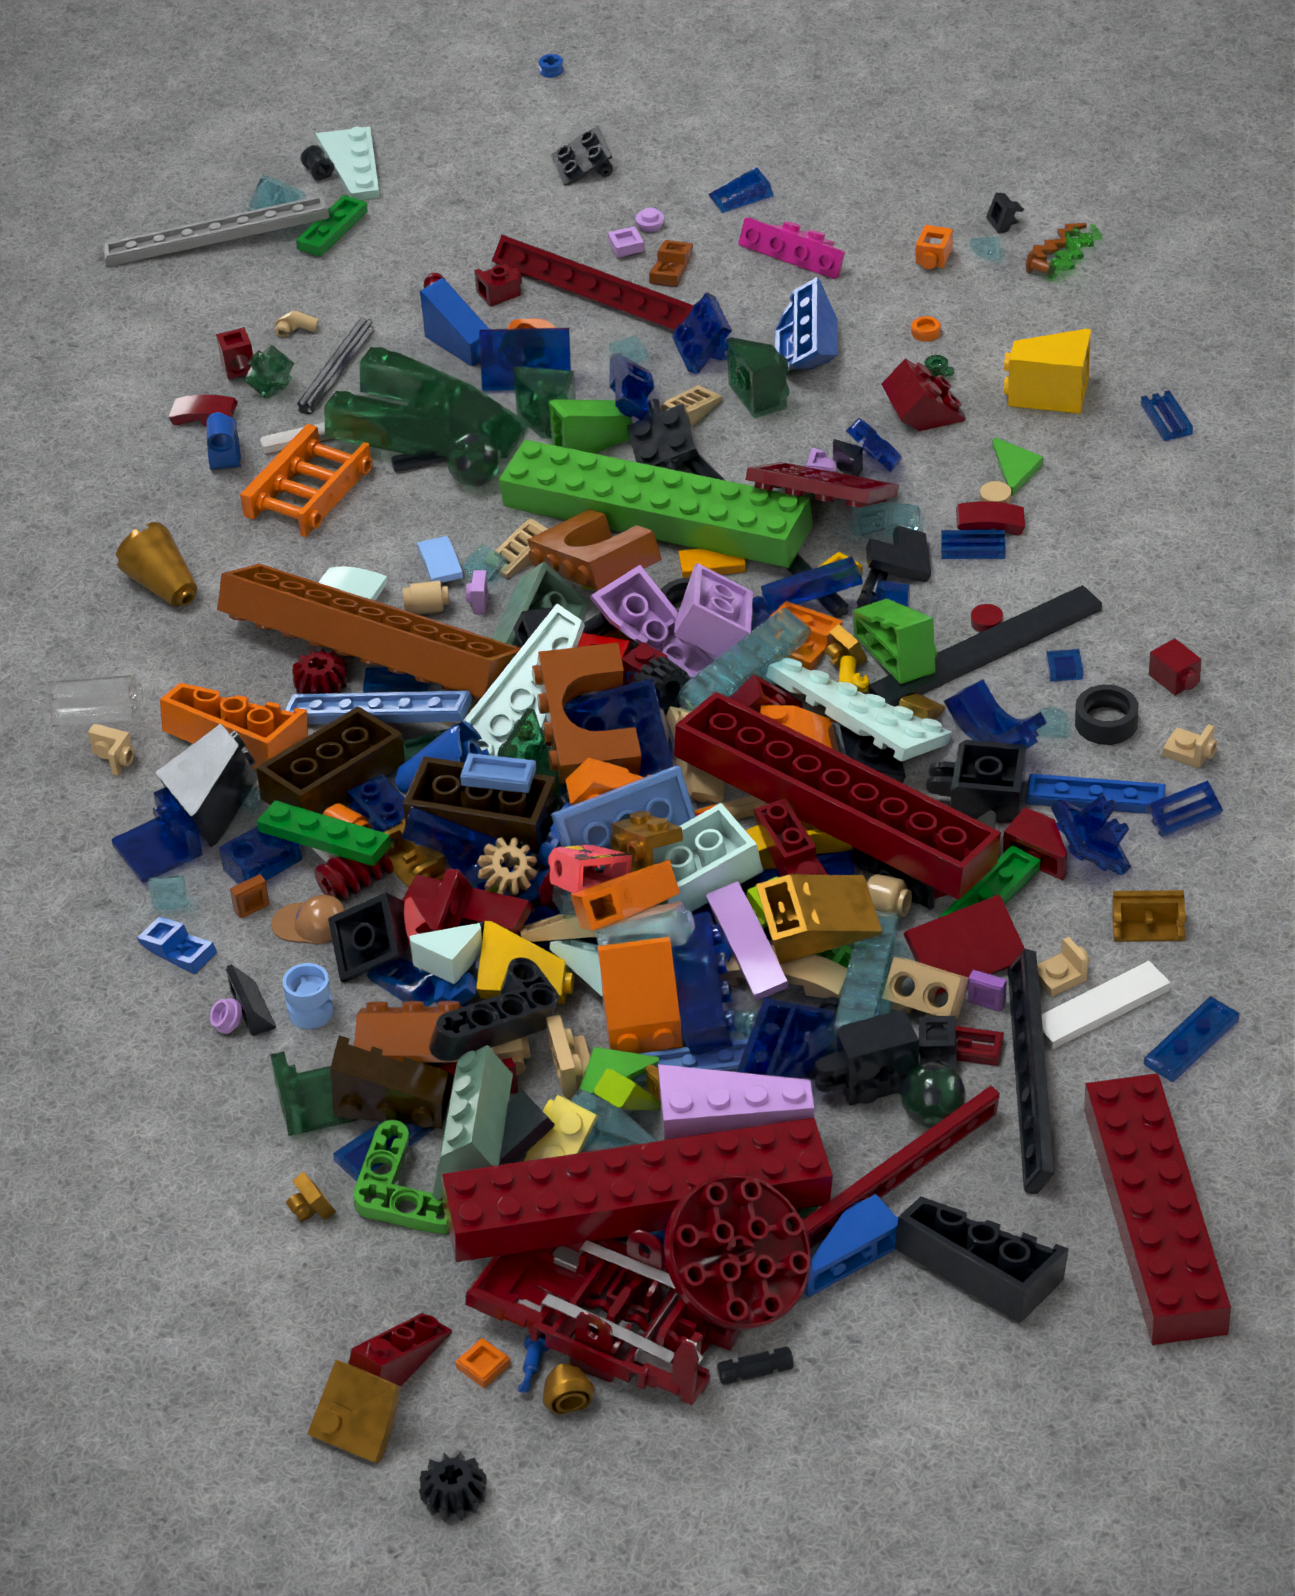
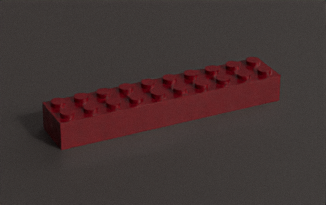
M716 691L675 725V757L768 804L786 798L799 820L957 900H960L997 865L1001 838L1000 831Z
M814 1117L442 1174V1203L455 1262L584 1243L586 1240L591 1242L629 1236L634 1230L646 1232L666 1230L675 1206L688 1191L708 1179L722 1175L737 1174L759 1179L778 1190L793 1205L795 1210L822 1206L831 1200L833 1175Z

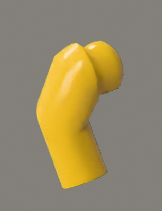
M848 655L843 656L840 659L838 682L853 684L857 687V691L865 693L870 683L868 676L865 674L861 677L860 673H856V658Z

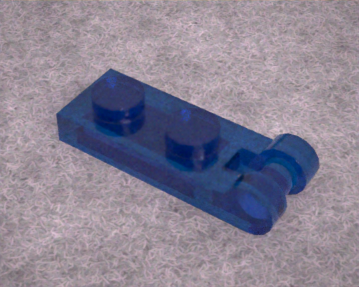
M413 807L401 837L416 845L425 846L448 857L473 864L474 869L478 872L483 868L477 862L480 856L485 855V846L491 844L496 847L497 839Z

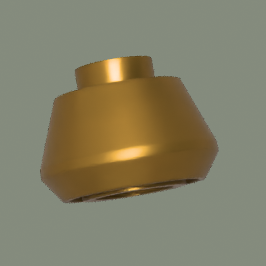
M570 1364L558 1365L552 1369L545 1379L543 1404L548 1410L558 1415H563L565 1412L584 1410L589 1406L595 1395V1386L580 1368Z

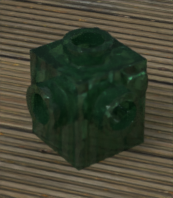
M270 345L265 351L261 352L259 350L252 356L248 363L251 367L244 382L264 398L269 399L279 389L283 390L292 379V376L289 374L294 362L273 345Z

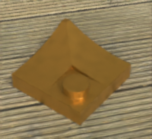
M335 1360L307 1435L372 1462L380 1463L394 1424L401 1386L343 1361Z

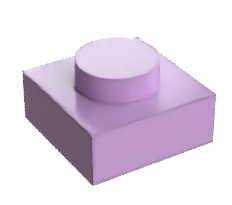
M635 226L608 232V242L617 258L644 251V241Z
M474 570L472 583H467L466 601L472 602L473 614H486L489 595L486 570Z

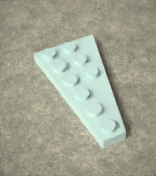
M556 604L463 720L470 723L479 732L482 739L477 742L482 751L488 749L490 756L534 760L543 737V722H547L545 713H539L537 695L541 693L540 685H534L532 666L537 665L539 651L577 647L585 627L581 619L560 605Z
M784 658L783 661L770 664L768 667L767 678L791 693L807 695L805 702L812 706H818V704L825 706L826 715L856 734L873 736L875 738L873 742L875 746L880 749L892 748L895 750L893 757L901 762L946 746L950 742L952 732L942 728L940 722L914 716L913 711L906 707L891 706L885 703V699L881 696L861 693L857 691V687L853 684L846 682L838 683L829 679V674L819 670H808L802 667V663L795 659Z

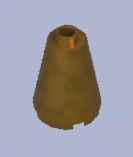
M150 522L146 524L148 526L147 529L141 532L138 529L132 531L121 542L116 551V557L119 559L118 563L116 562L117 567L172 606L189 605L195 599L197 585L169 529L160 522Z

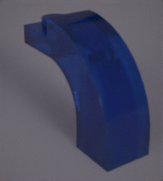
M984 679L967 686L944 700L946 707L961 730L972 740L1023 744L1027 745L1028 749L1038 742L1036 737L1039 734L1036 730L1047 724L1041 712L1025 719H1017L1010 716L996 702Z

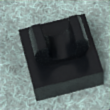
M995 193L986 218L998 233H1005L1009 231L1011 225L1019 223L1015 213L1023 212L1024 208L1019 202L1011 201L1005 193Z

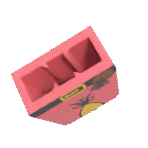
M595 845L554 848L548 858L550 866L549 879L551 884L575 893L631 873L632 854ZM600 865L605 866L602 873L597 872L595 868L600 869Z

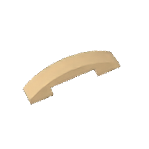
M771 945V947H772V949H773V951H774V953H775V956H776V958H777V954H776L775 948H774V946ZM731 954L728 964L719 975L706 982L739 987L744 977L734 955ZM816 954L780 964L788 984L803 985L806 996L840 998L850 976L849 969Z

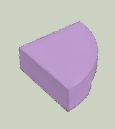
M816 448L811 449L806 467L837 472L836 462L827 457L826 452Z

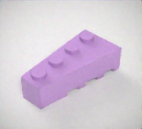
M658 1064L664 1140L814 1118V1103L810 1080Z

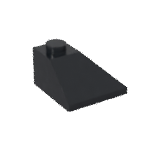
M385 892L328 918L341 982L354 979L403 957L410 944L404 920L405 901Z

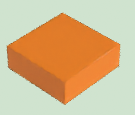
M481 1338L455 1363L456 1369L485 1388L511 1365V1360L505 1353L484 1338Z

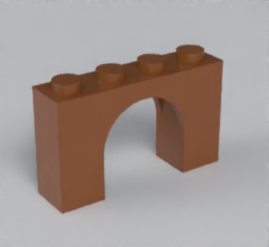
M591 509L527 539L530 547L529 558L535 567L545 562L562 578L599 591L639 565L644 569L662 560L653 530L636 525L612 537L606 515Z
M618 643L539 651L537 665L532 666L534 685H540L541 693L537 695L539 713H545L547 722H543L545 742H551L552 751L548 752L549 766L551 771H557L559 784L566 783L565 779L587 758L627 768L629 773L634 775L640 774L642 756L636 727L598 732L588 731L573 724L563 710L566 704L578 695L622 689L624 669Z

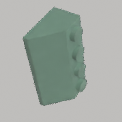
M542 562L519 579L492 639L520 648L513 628L522 611L552 608L558 604L582 620L590 602L549 565Z
M488 1045L476 1051L465 1053L457 1061L432 1194L436 1200L442 1198V1174L499 1165L513 1074Z

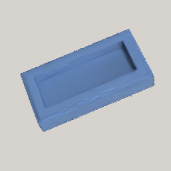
M468 753L460 776L461 785L529 793L536 771L535 760Z

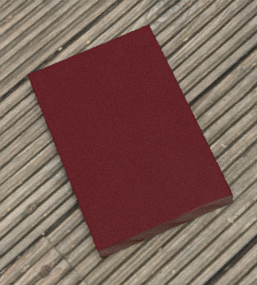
M1000 894L906 930L903 933L916 962L969 978L972 970L990 975L1005 970L1012 965L1025 949ZM943 987L939 988L935 997L947 993L946 989Z

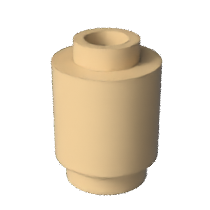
M440 580L412 583L410 587L403 588L405 611L413 612L417 615L444 612L445 605H450L448 586L441 587Z

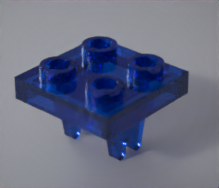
M707 292L700 301L695 303L692 311L677 326L672 335L687 370L694 374H698L710 358L727 360L729 358L725 352H735L736 350L734 345L726 339L732 332V329L716 297Z
M1101 795L1087 807L1081 809L1059 799L1051 807V810L1058 821L1056 823L1057 828L1065 835L1070 844L1068 849L1072 855L1081 861L1086 859L1095 863L1103 871L1110 870L1119 875H1124L1132 866L1119 843L1129 831V827L1125 822L1120 825L1116 818L1107 822L1117 807L1115 801L1112 799L1107 802L1106 797Z

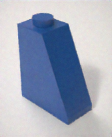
M441 278L420 291L424 332L427 339L471 367L494 354L492 331L446 280Z

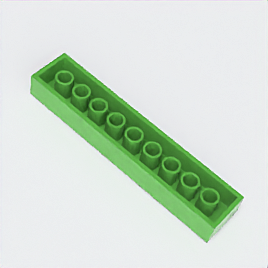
M526 439L498 480L503 504L506 507L562 520H568L591 509L605 514L609 528L613 531L624 532L638 525L653 530L656 540L698 549L701 548L789 568L813 527L810 498L759 489L754 486Z

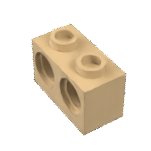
M894 957L882 999L892 1001V1009H904L909 1014H912L914 1008L926 1012L925 1016H955L957 1020L967 991L968 978L910 959ZM907 977L912 978L915 984L914 992L910 996H906L902 990V983ZM941 987L945 988L948 993V1001L943 1007H940L935 1000V994Z

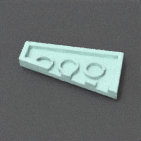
M353 127L346 130L315 133L318 145L322 147L326 158L331 159L334 163V171L340 177L341 183L349 197L358 200L380 198L370 127Z

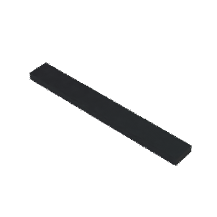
M1082 585L938 652L937 658H935V673L904 684H900L890 674L869 684V693L883 697L885 703L891 706H899V701L902 697L927 693L1102 611V602Z
M1025 948L1008 969L1023 1186L1025 1192L1038 1194L1054 1175L1037 954L1035 951Z

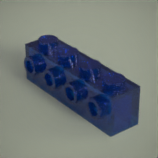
M709 911L669 920L668 929L682 1032L690 1054L693 1056L732 1047V1031L737 1030L734 1012L732 1009L728 1010L727 1004L733 1001L729 981H724L723 974L729 973L725 953L720 952L719 945L725 944L720 923L714 925Z

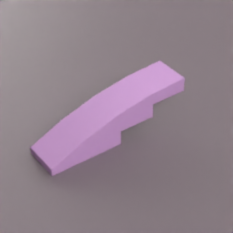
M734 882L705 894L731 954L734 955L755 1001L789 988L788 981L739 882Z

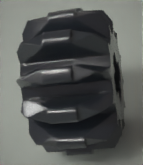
M461 1451L455 1458H449L444 1452L440 1462L429 1459L428 1470L421 1471L419 1494L423 1504L427 1505V1510L431 1516L441 1513V1517L446 1522L451 1514L454 1513L462 1521L465 1510L477 1514L478 1503L485 1502L487 1495L485 1485L487 1480L483 1469H479L476 1459L465 1460V1456H463Z

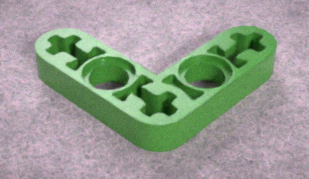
M389 1120L383 1122L375 1131L354 1188L353 1198L356 1212L366 1218L440 1234L448 1233L446 1216L443 1220L437 1219V1216H440L442 1211L444 1212L442 1198L436 1200L432 1196L433 1193L395 1185L408 1150L409 1132L407 1127L399 1121ZM392 1135H396L398 1138L393 1140L391 1152L387 1151L386 1140H389ZM377 1163H386L392 1168L390 1172L383 1175L376 1174L371 1170ZM370 1195L376 1196V1198L372 1199L371 1203L365 1202V1199H368ZM387 1198H390L389 1208L385 1207ZM411 1201L417 1208L411 1213H402L396 1209V1206L400 1202ZM424 1206L428 1207V1210H426V1216H423Z

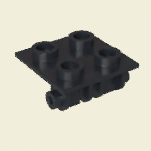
M598 125L583 132L581 136L567 145L561 146L556 152L551 154L564 186L570 185L593 169H595L598 175L603 177L610 176L613 170V166L609 161L612 155Z

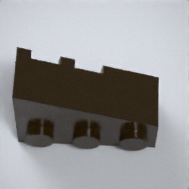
M339 1035L330 1067L334 1117L382 1123L396 1120L404 1125L442 1129L450 1096L448 1071L406 1057L403 1062L382 1056V1049L372 1046L370 1051L349 1045L350 1039Z

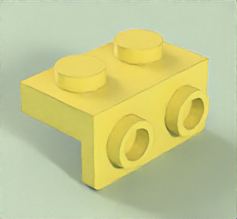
M557 1095L555 1100L550 1099L545 1105L543 1112L555 1125L526 1152L527 1156L524 1161L581 1153L599 1115L560 1095Z

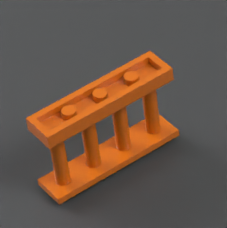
M307 423L241 492L240 497L244 517L254 520L262 511L268 509L298 519L300 536L307 537L313 529H317L321 525L323 518L363 475H367L370 472L373 460L370 454L369 443L363 442L353 454L322 445L319 439L318 427ZM320 456L343 465L334 472L308 462L312 458ZM304 474L326 483L318 490L291 480L296 475ZM285 491L309 499V501L301 508L274 498L279 493Z

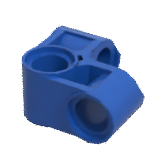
M220 412L211 414L207 418L206 423L210 470L241 467V452L235 420Z

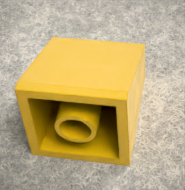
M1091 329L1015 340L1011 353L1006 352L1004 359V371H1009V377H1005L1003 395H1008V406L1081 414L1090 373Z

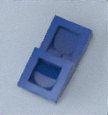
M160 916L137 937L138 942L153 954L193 974H196L217 953L212 941L189 935L183 923Z

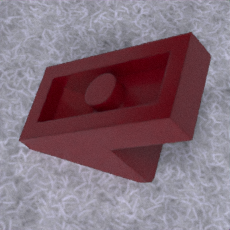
M446 869L442 882L438 885L436 899L413 897L412 900L432 932L459 927L473 888L459 869Z

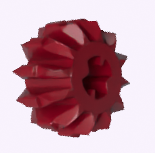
M323 648L320 652L314 653L310 650L308 656L300 655L298 662L293 664V685L297 693H341V689L347 687L346 664L343 658H339L334 651L326 653Z

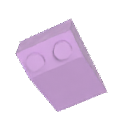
M696 563L675 621L674 635L688 646L695 645L705 650L711 658L717 661L724 660L732 664L751 634L753 591Z

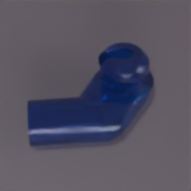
M756 596L752 601V617L754 621L751 623L750 637L758 639L770 627V616L773 614L771 605L765 602L762 596Z

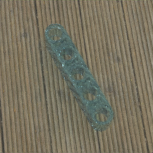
M782 608L691 678L680 690L678 700L692 711L715 691L730 697L754 674L761 678L767 673L770 664L782 661L798 649L810 635L811 628L790 610Z
M876 910L883 934L854 942L836 1015V1039L837 1031L841 1025L879 1015L897 937L898 913Z

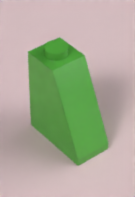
M615 400L549 401L552 445L597 453L630 439L627 425L633 423L632 417Z

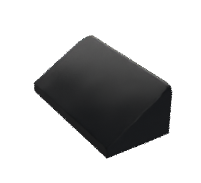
M228 965L226 973L230 992L233 998L241 1004L242 1017L250 1035L255 1036L275 1029L277 1026L256 982L234 965Z

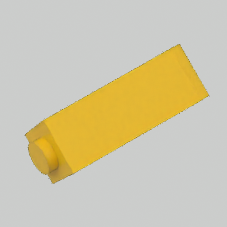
M485 921L476 987L480 997L489 999L501 995L500 988L510 961L523 957L534 961L556 989L559 995L557 1004H565L567 994H572L574 987V973L569 972L565 960L492 921Z

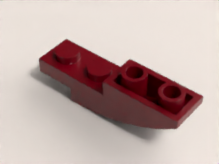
M786 798L754 809V816L781 877L790 874L828 875L816 857L815 844Z

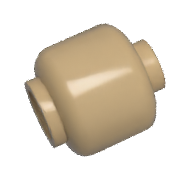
M879 874L870 877L867 886L878 920L895 923L901 917H906L912 901L911 890L907 889L906 883L901 879Z

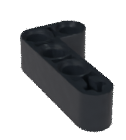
M523 957L515 958L510 961L500 988L501 995L439 1016L430 1039L429 1050L435 1058L449 1062L460 1059L469 1051H476L487 1045L492 1048L545 1030L547 1028L546 1017L553 1016L559 1001V995L534 961Z

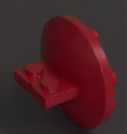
M737 1174L722 1175L708 1179L692 1188L681 1198L667 1224L664 1252L671 1281L683 1301L706 1321L731 1330L756 1329L783 1317L800 1299L808 1281L811 1264L807 1232L801 1217L793 1205L771 1185L753 1177Z

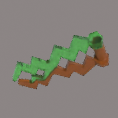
M1087 223L1065 224V229H1057V234L1061 239L1045 240L1044 245H1033V250L1027 256L1026 273L1030 274L1033 270L1048 275V281L1052 282L1057 277L1059 271L1075 269V264L1072 260L1084 258V254L1078 247H1094L1093 240H1101L1102 234L1095 224H1090L1091 233H1081L1080 231L1086 228ZM1058 248H1066L1067 251H1058ZM1045 254H1055L1057 259H1051L1050 263L1046 262L1047 256Z

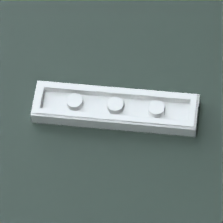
M1147 961L1041 1014L1043 1040L1053 1050L1169 992L1171 982L1150 961Z

